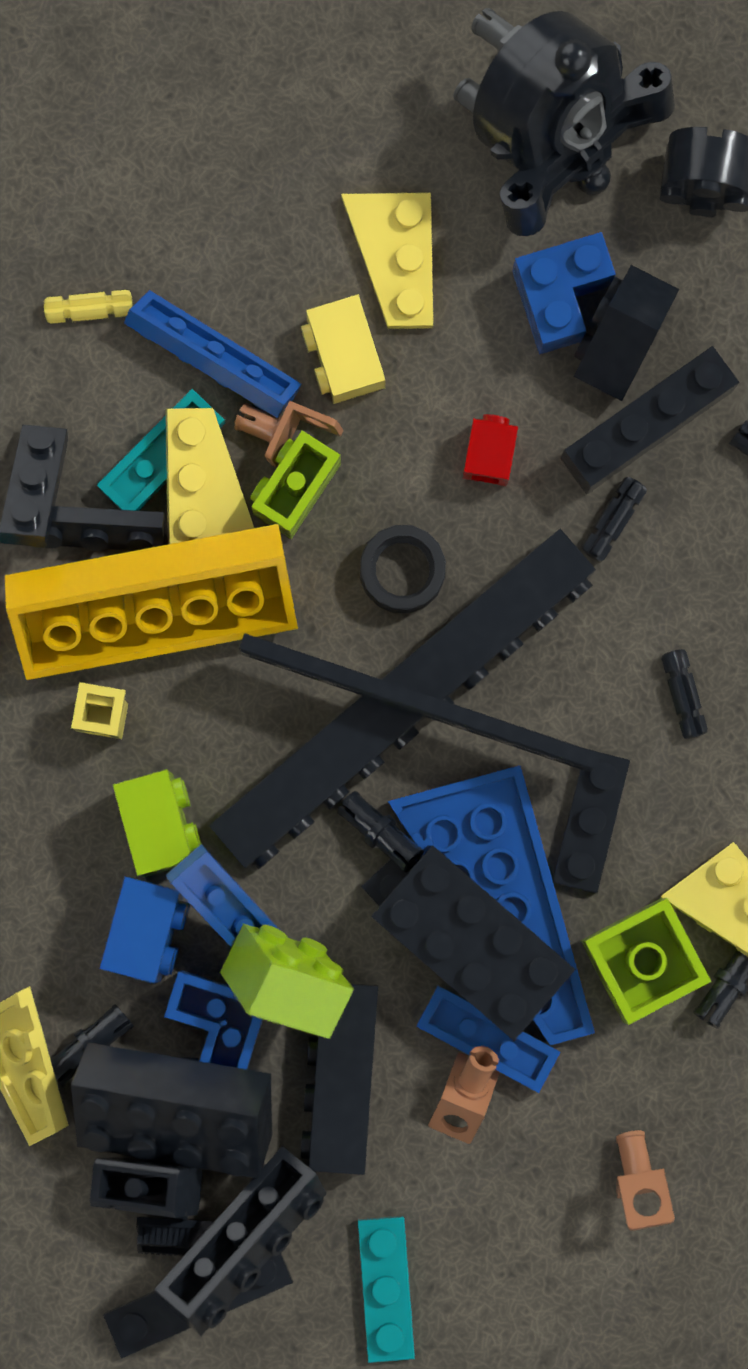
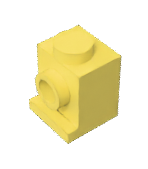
M79 682L71 728L76 732L122 740L128 703L125 701L126 690Z

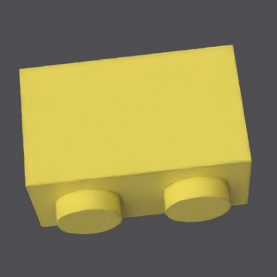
M357 294L306 310L308 324L301 326V331L308 352L317 350L322 367L315 368L314 372L321 394L330 393L333 404L384 389L386 380L359 295Z

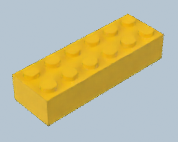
M278 524L5 575L6 610L26 680L242 640L244 633L258 637L298 629Z

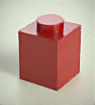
M485 414L482 420L473 418L462 479L507 486L518 426L509 425L510 420L499 415Z

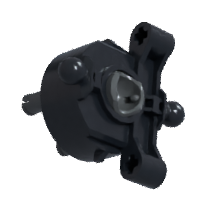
M488 7L482 10L483 16L478 14L474 18L472 32L495 47L497 55L488 67L480 85L470 78H465L456 87L453 97L454 100L473 113L476 135L484 145L490 148L491 155L497 160H506L518 169L501 187L500 197L507 228L517 236L526 237L536 234L545 226L553 195L568 181L570 183L576 182L581 191L589 195H596L607 189L610 184L611 173L606 162L612 157L611 144L627 129L649 123L662 122L674 112L675 101L672 77L666 65L659 62H647L635 68L623 79L621 46L615 41L611 42L569 12H549L533 19L523 27L520 25L514 27Z

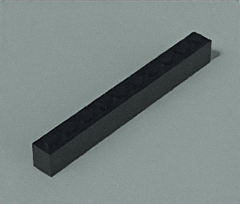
M560 528L382 680L454 704L450 696L462 685L470 691L486 678L489 672L484 667L495 657L499 656L504 662L524 645L519 637L533 626L537 632H540L559 615L553 608L568 597L574 603L593 586L588 578L594 574L596 569ZM361 696L210 824V828L244 868L247 869L254 863L258 869H261L280 852L275 846L276 843L288 833L295 840L315 823L310 815L324 804L330 810L350 793L345 785L358 774L363 780L372 775L385 763L380 755L393 744L398 750H401L420 733L415 728V725L425 717Z

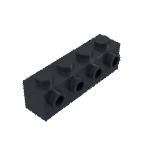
M282 1146L262 1168L259 1179L253 1178L154 1289L165 1305L200 1336L208 1328L212 1329L219 1325L227 1315L230 1303L240 1292H246L256 1283L261 1273L260 1269L272 1256L281 1254L289 1245L295 1229L303 1220H309L315 1216L321 1208L323 1198L327 1193L317 1174Z

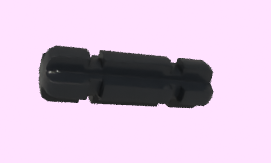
M625 477L616 490L619 493L618 497L612 496L593 527L597 531L595 534L590 533L583 543L582 550L591 558L598 561L605 560L613 547L609 543L611 540L617 541L635 512L632 506L634 504L639 505L645 496L647 489L634 478Z
M684 649L667 652L662 656V663L665 674H670V679L667 681L676 714H681L682 720L679 721L682 735L685 739L702 736L707 733L708 728L704 715L699 713V709L702 706L693 674L688 673L687 668L690 667L687 652Z

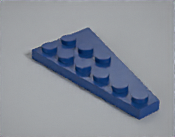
M521 765L388 801V804L414 843L424 849L423 855L433 845L576 969L533 1019L548 1044L554 1045L594 1034L595 1031Z

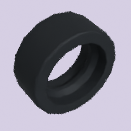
M393 525L379 531L367 542L360 558V580L366 595L377 606L392 613H412L425 608L438 596L445 580L446 559L440 544L427 531L413 525ZM397 543H409L418 547L426 555L429 563V577L426 584L418 592L408 596H397L387 592L380 585L376 576V563L380 554L387 547Z

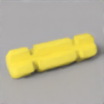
M128 290L112 291V295L107 296L105 292L69 295V299L66 300L62 296L47 297L44 300L45 318L51 324L66 322L65 318H71L72 322L104 319L108 318V314H114L115 317H125L129 309L133 307L132 295Z

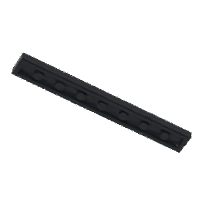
M244 633L239 647L243 656L586 772L596 769L600 753Z

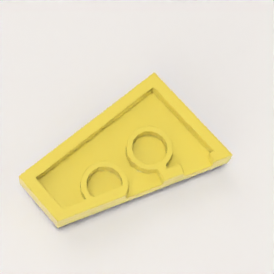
M431 193L341 194L387 328H433Z
M166 409L168 544L253 529L254 525L214 409Z
M733 842L664 893L661 898H668L675 910L678 909L695 920L696 924L710 933L713 932L748 957V859Z
M30 986L0 1002V1090L29 1146L69 1126Z

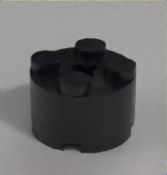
M698 126L681 128L671 132L666 146L659 199L668 204L689 205V213L691 215L711 218L716 216L717 210L748 211V136L727 129H723L722 137L707 136L708 127Z

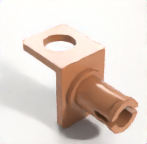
M290 400L284 414L280 418H276L270 413L245 403L239 410L245 414L244 417L237 415L235 420V430L243 431L269 442L265 458L276 468L279 464L275 462V459L289 438L292 439L300 420L337 436H341L343 433V429L337 420Z
M485 1046L473 1048L470 1052L471 1055L457 1054L442 1097L428 1124L430 1128L467 1144L472 1142L485 1117L500 1073L495 1070L499 1061L497 1054ZM444 1116H459L467 1122L468 1126L463 1128L452 1126L445 1121Z
M629 1131L616 1136L624 1176L617 1177L616 1193L617 1198L622 1199L628 1229L634 1231L673 1223L674 1213L664 1168L658 1170L651 1169L645 1142V1132ZM654 1192L661 1201L659 1211L652 1216L640 1215L633 1206L634 1197L638 1194Z

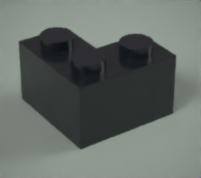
M633 265L630 266L623 280L615 276L591 322L599 325L595 335L593 336L586 332L574 355L575 358L581 360L574 377L623 401L679 289Z

